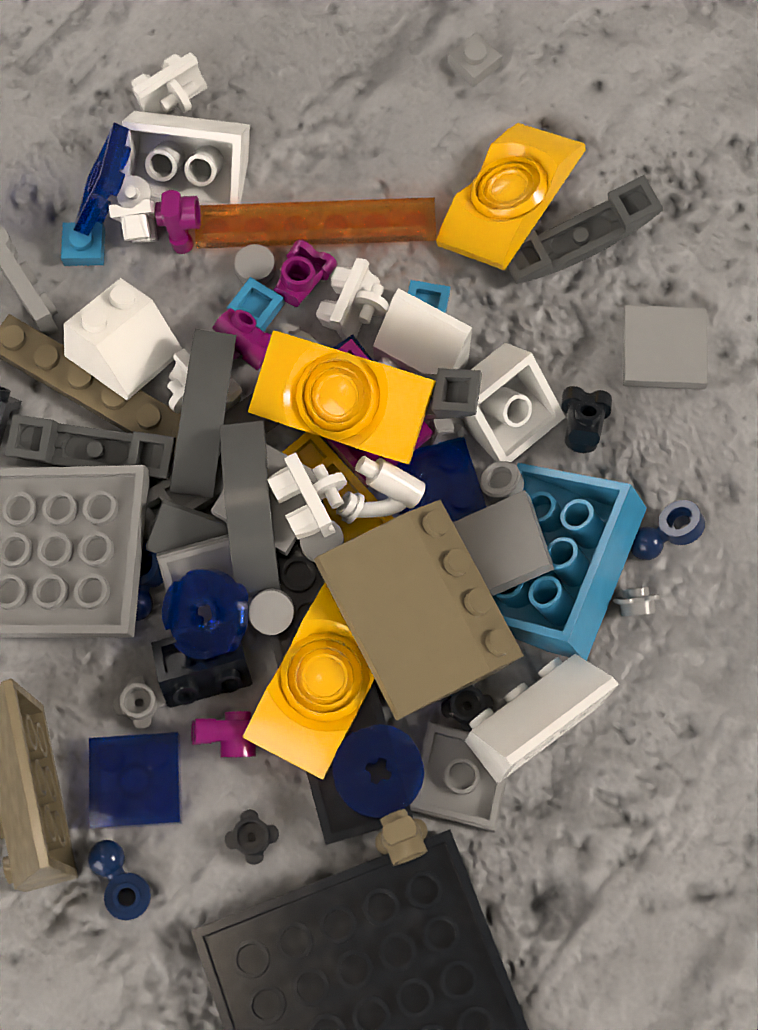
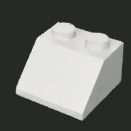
M122 278L64 323V356L127 401L173 362L174 354L182 350V347L153 300Z
M398 288L373 344V361L410 373L437 374L438 368L464 370L469 360L472 327Z
M504 343L471 369L481 370L482 372L476 415L460 418L463 420L465 428L496 462L514 461L566 418L531 352Z

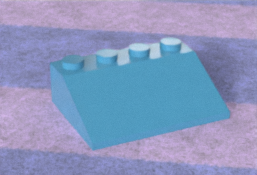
M518 463L517 467L524 479L523 491L525 490L531 498L554 570L492 597L515 639L547 652L569 658L576 654L587 661L647 507L631 484Z

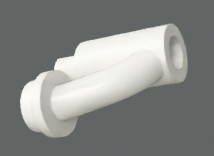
M362 456L357 462L355 470L366 476V484L383 493L388 498L364 502V495L348 491L343 495L342 500L344 503L337 507L336 513L342 517V521L350 524L356 518L386 517L397 514L406 507L412 509L421 500L425 492V483L383 458L373 461L366 456Z

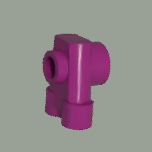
M167 190L162 193L161 202H156L155 204L156 223L158 227L166 226L169 234L168 239L173 250L178 254H186L192 250L194 245L193 239L188 233L189 229H199L201 225L199 199L197 196H181L176 190Z
M297 240L287 253V260L281 268V277L273 291L283 296L284 302L298 307L320 280H328L337 266V261L326 252L316 251L308 242Z
M230 308L220 315L212 329L215 332L237 335L233 360L238 359L242 355V359L257 371L262 367L271 334L268 332L264 333L257 328V322L250 313L244 310L234 311Z
M251 711L225 712V720H216L215 718L192 720V745L220 742L221 758L256 757V745L243 739V735L251 721Z

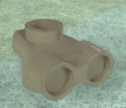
M406 809L393 812L380 819L383 829L376 836L375 846L382 856L389 854L393 866L406 863L428 852L423 841L428 837V829L421 819H412L408 816Z

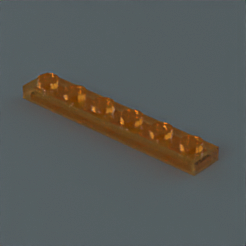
M435 197L200 205L201 225L199 229H195L197 249L235 248L251 244L293 246L297 240H304L310 245L436 241Z

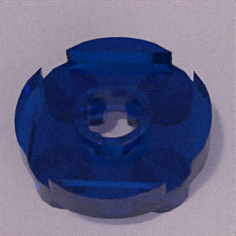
M208 568L189 571L179 581H174L168 588L163 600L162 621L165 630H171L172 636L177 641L173 642L176 648L183 654L196 659L213 658L236 650L248 624L247 589L242 584L236 583L227 573ZM206 604L210 606L212 611V618L208 620L207 626L203 624L204 617L198 614L199 607L206 606Z
M377 724L362 728L345 738L334 757L333 776L337 792L350 809L366 817L382 818L393 812L405 809L412 804L423 784L424 766L421 753L411 737L398 728ZM379 758L387 761L386 769L392 772L389 780L381 779L378 784L370 782L371 774L365 771L368 763L376 764Z

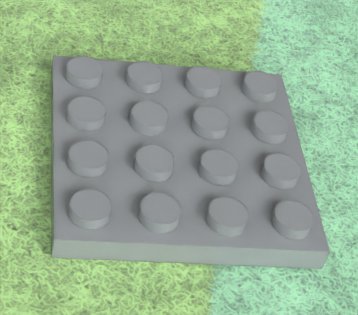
M145 465L0 468V637L134 638L149 487V469Z

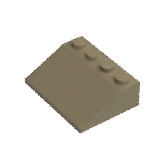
M441 500L408 511L314 559L396 721L501 671L524 656Z
M11 678L2 681L0 684V839L5 838L8 856L3 857L2 863L8 884L13 883L15 890L29 892L79 877L44 706Z

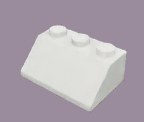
M133 111L122 121L121 180L130 175L145 179L152 189L151 201L155 203L161 202L163 192L176 190L181 196H197L200 210L238 214L248 166L250 124Z
M576 654L564 662L557 657L538 672L541 679L531 687H528L523 682L504 697L507 704L496 713L491 708H488L469 723L473 730L470 731L465 742L496 783H500L598 709L619 685L617 681Z

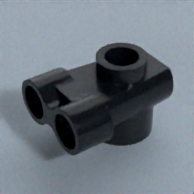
M577 386L567 387L563 391L561 408L567 414L568 420L565 444L575 452L590 453L597 448L604 419L608 418L611 414L612 396L604 390L586 393Z

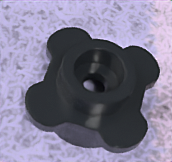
M472 684L452 694L450 699L444 700L441 704V712L444 717L454 718L461 723L464 731L470 732L473 729L469 723L486 709L491 708L492 710L494 702L490 695L483 694ZM469 702L471 709H464L463 704Z
M245 810L241 813L240 821L235 825L233 831H229L226 834L225 844L229 849H237L244 854L249 864L256 865L263 861L264 851L267 847L278 840L279 831L275 825H267L260 820L255 810ZM250 833L256 834V839L254 841L248 840V835Z

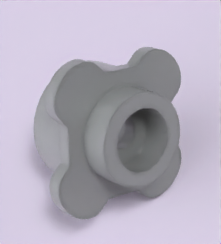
M648 586L622 589L623 597L613 599V603L620 604L621 616H635L655 613V600L661 598L660 594H649Z
M134 677L129 680L128 686L122 691L120 698L114 701L113 709L118 716H127L133 720L136 728L147 729L152 724L154 713L157 709L163 708L166 701L161 690L154 691L146 685L143 678ZM139 699L144 701L141 707L136 706V701Z

